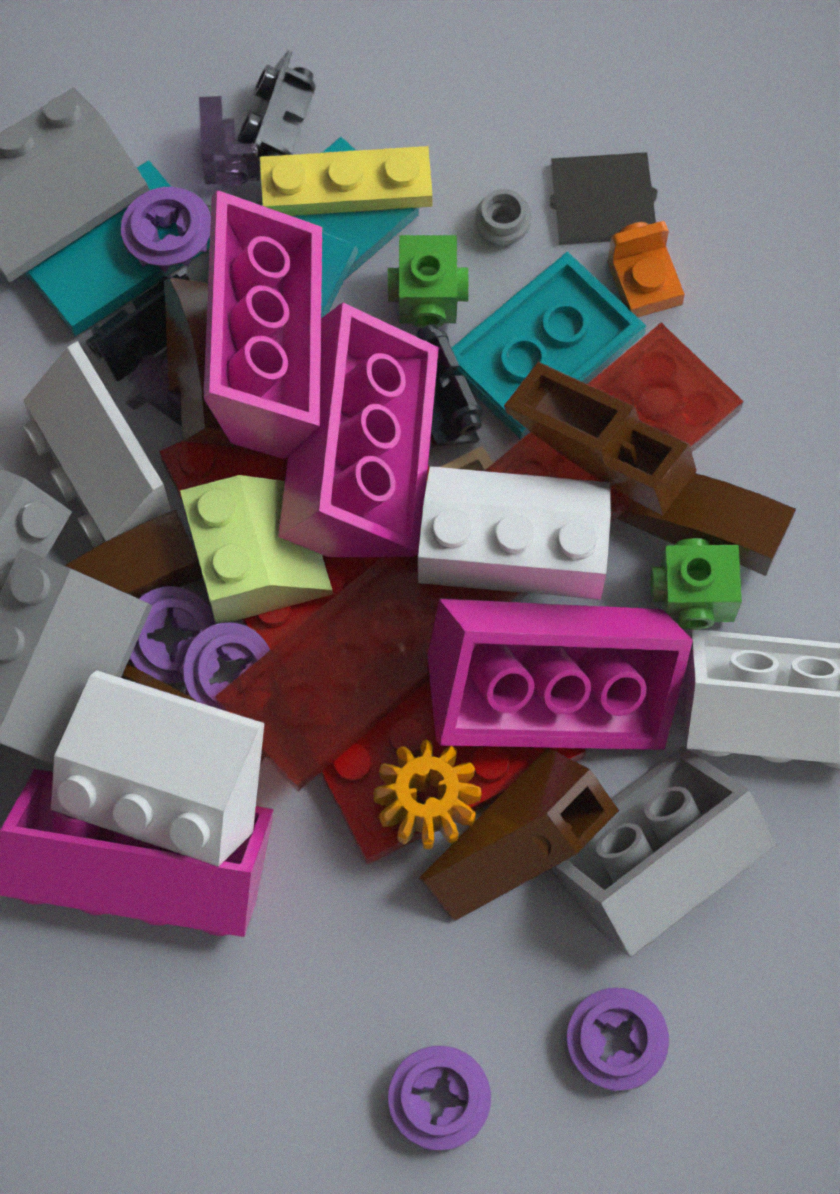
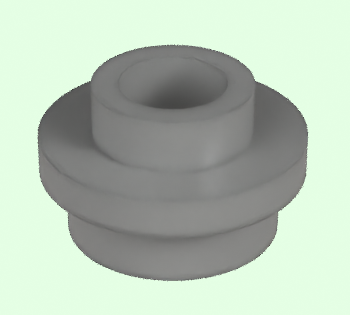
M509 189L495 190L484 197L478 204L475 213L476 228L482 237L494 244L508 245L521 240L529 231L531 225L530 207L515 191ZM498 216H507L513 222L501 224L495 222L494 219Z

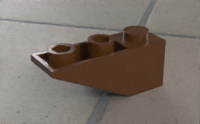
M547 748L419 879L447 915L456 921L577 855L619 812V809L591 769Z

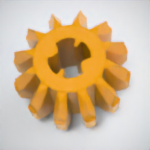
M426 739L421 743V757L414 758L409 749L401 746L397 750V759L400 767L392 764H382L379 769V775L387 785L374 789L375 803L387 806L380 814V822L383 827L393 826L402 822L398 830L399 842L406 844L411 840L415 831L422 832V846L428 850L434 846V832L440 831L445 840L449 843H454L458 840V830L454 822L468 826L473 825L476 813L468 805L480 801L481 788L468 784L475 772L472 763H462L453 767L457 756V750L453 746H448L444 749L439 758L433 757L432 742ZM430 785L438 788V799L430 797L424 805L417 802V791L425 792Z

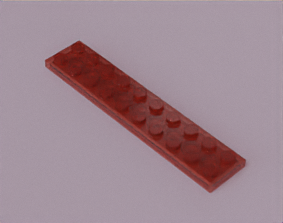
M662 322L588 383V385L635 406L640 421L689 443L692 453L741 411L744 402ZM532 432L528 433L484 470L487 472L602 482L565 458ZM610 487V523L636 502ZM418 554L414 557H381L215 696L217 704L224 711L264 723L261 752L294 789L299 792L430 679L427 655L439 599L520 602L529 593L418 583Z

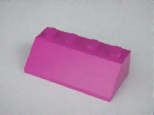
M217 190L212 195L204 400L231 444L286 459L320 426L322 227Z
M344 302L321 318L320 426L288 456L278 537L327 557H414L419 553L439 347Z
M439 599L427 655L436 740L439 745L665 750L693 640L663 609Z
M33 770L0 829V896L17 898L24 903L33 905L46 903L80 909L91 915L111 914L140 919L150 925L161 926L169 924L199 929L214 936L234 935L245 937L257 901L274 809L260 806L255 807L253 833L218 867L51 810L53 772Z

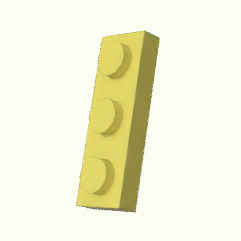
M429 146L260 157L263 206L290 216L433 207Z

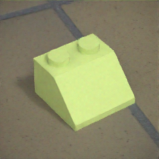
M237 475L180 491L216 624L240 620L333 594L322 554L278 537L285 481Z

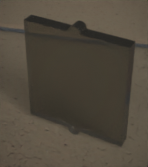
M648 152L551 158L550 165L554 194L550 196L549 206L555 209L559 245L611 241V237L630 224L645 222L648 225L656 223L654 202L657 200L658 190L651 185Z

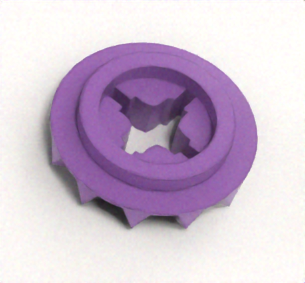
M161 187L145 192L128 206L122 218L121 235L127 253L135 256L143 267L148 264L156 265L165 273L171 265L183 263L189 267L192 257L199 252L206 253L211 214L204 201L186 189ZM173 222L176 223L179 235L176 237L168 234L163 240H159L156 227L168 228Z
M174 586L157 588L142 594L139 598L153 606L128 662L137 669L164 683L183 682L184 677L179 669L184 663L187 652L185 646L203 628L216 624L214 615L208 604L190 590ZM167 608L168 618H171L173 628L192 631V637H183V640L173 643V652H170V659L164 642L147 639V633H154V630L164 627Z
M218 623L203 628L185 646L187 652L184 663L179 671L184 677L186 695L194 698L198 703L243 717L254 713L266 702L275 680L268 667L273 659V655L265 640L256 631L239 623ZM219 655L225 662L243 659L246 661L238 666L239 670L235 671L232 675L235 683L233 685L234 688L227 681L209 682V679L214 677L213 673L220 668L217 660Z
M607 988L585 998L573 1012L566 1033L570 1061L576 1066L587 1082L606 1088L611 1092L636 1089L651 1080L664 1064L669 1048L667 1024L658 1007L641 993L626 988ZM629 1018H632L634 1023L630 1027L631 1032L627 1041L634 1047L633 1051L641 1057L638 1058L632 1052L628 1054L625 1051L619 1050L613 1057L609 1056L605 1062L600 1058L605 1052L603 1049L607 1039L600 1033L601 1029L595 1026L594 1023H597L602 1028L606 1026L610 1030L615 1031L621 1024L625 1025Z
M430 1046L420 1049L402 1061L394 1072L388 1091L390 1115L403 1137L426 1150H454L476 1137L487 1120L491 1106V1089L487 1076L475 1059L459 1049L449 1046ZM443 1072L449 1073L447 1079L449 1095L458 1098V1102L468 1105L467 1107L457 1105L456 1108L445 1107L442 1117H438L437 1124L432 1125L430 1103L421 1100V1096L412 1094V1091L421 1093L423 1090L434 1091L437 1081L441 1082Z

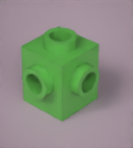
M399 235V267H388V302H399L400 324H413L416 327L423 328L432 324L440 327L444 323H457V302H468L469 292L468 267H457V235Z
M698 538L684 539L676 542L674 545H666L660 566L651 567L650 593L652 603L662 602V609L683 629L700 630L713 626L715 622H734L742 603L739 545H710L709 541Z

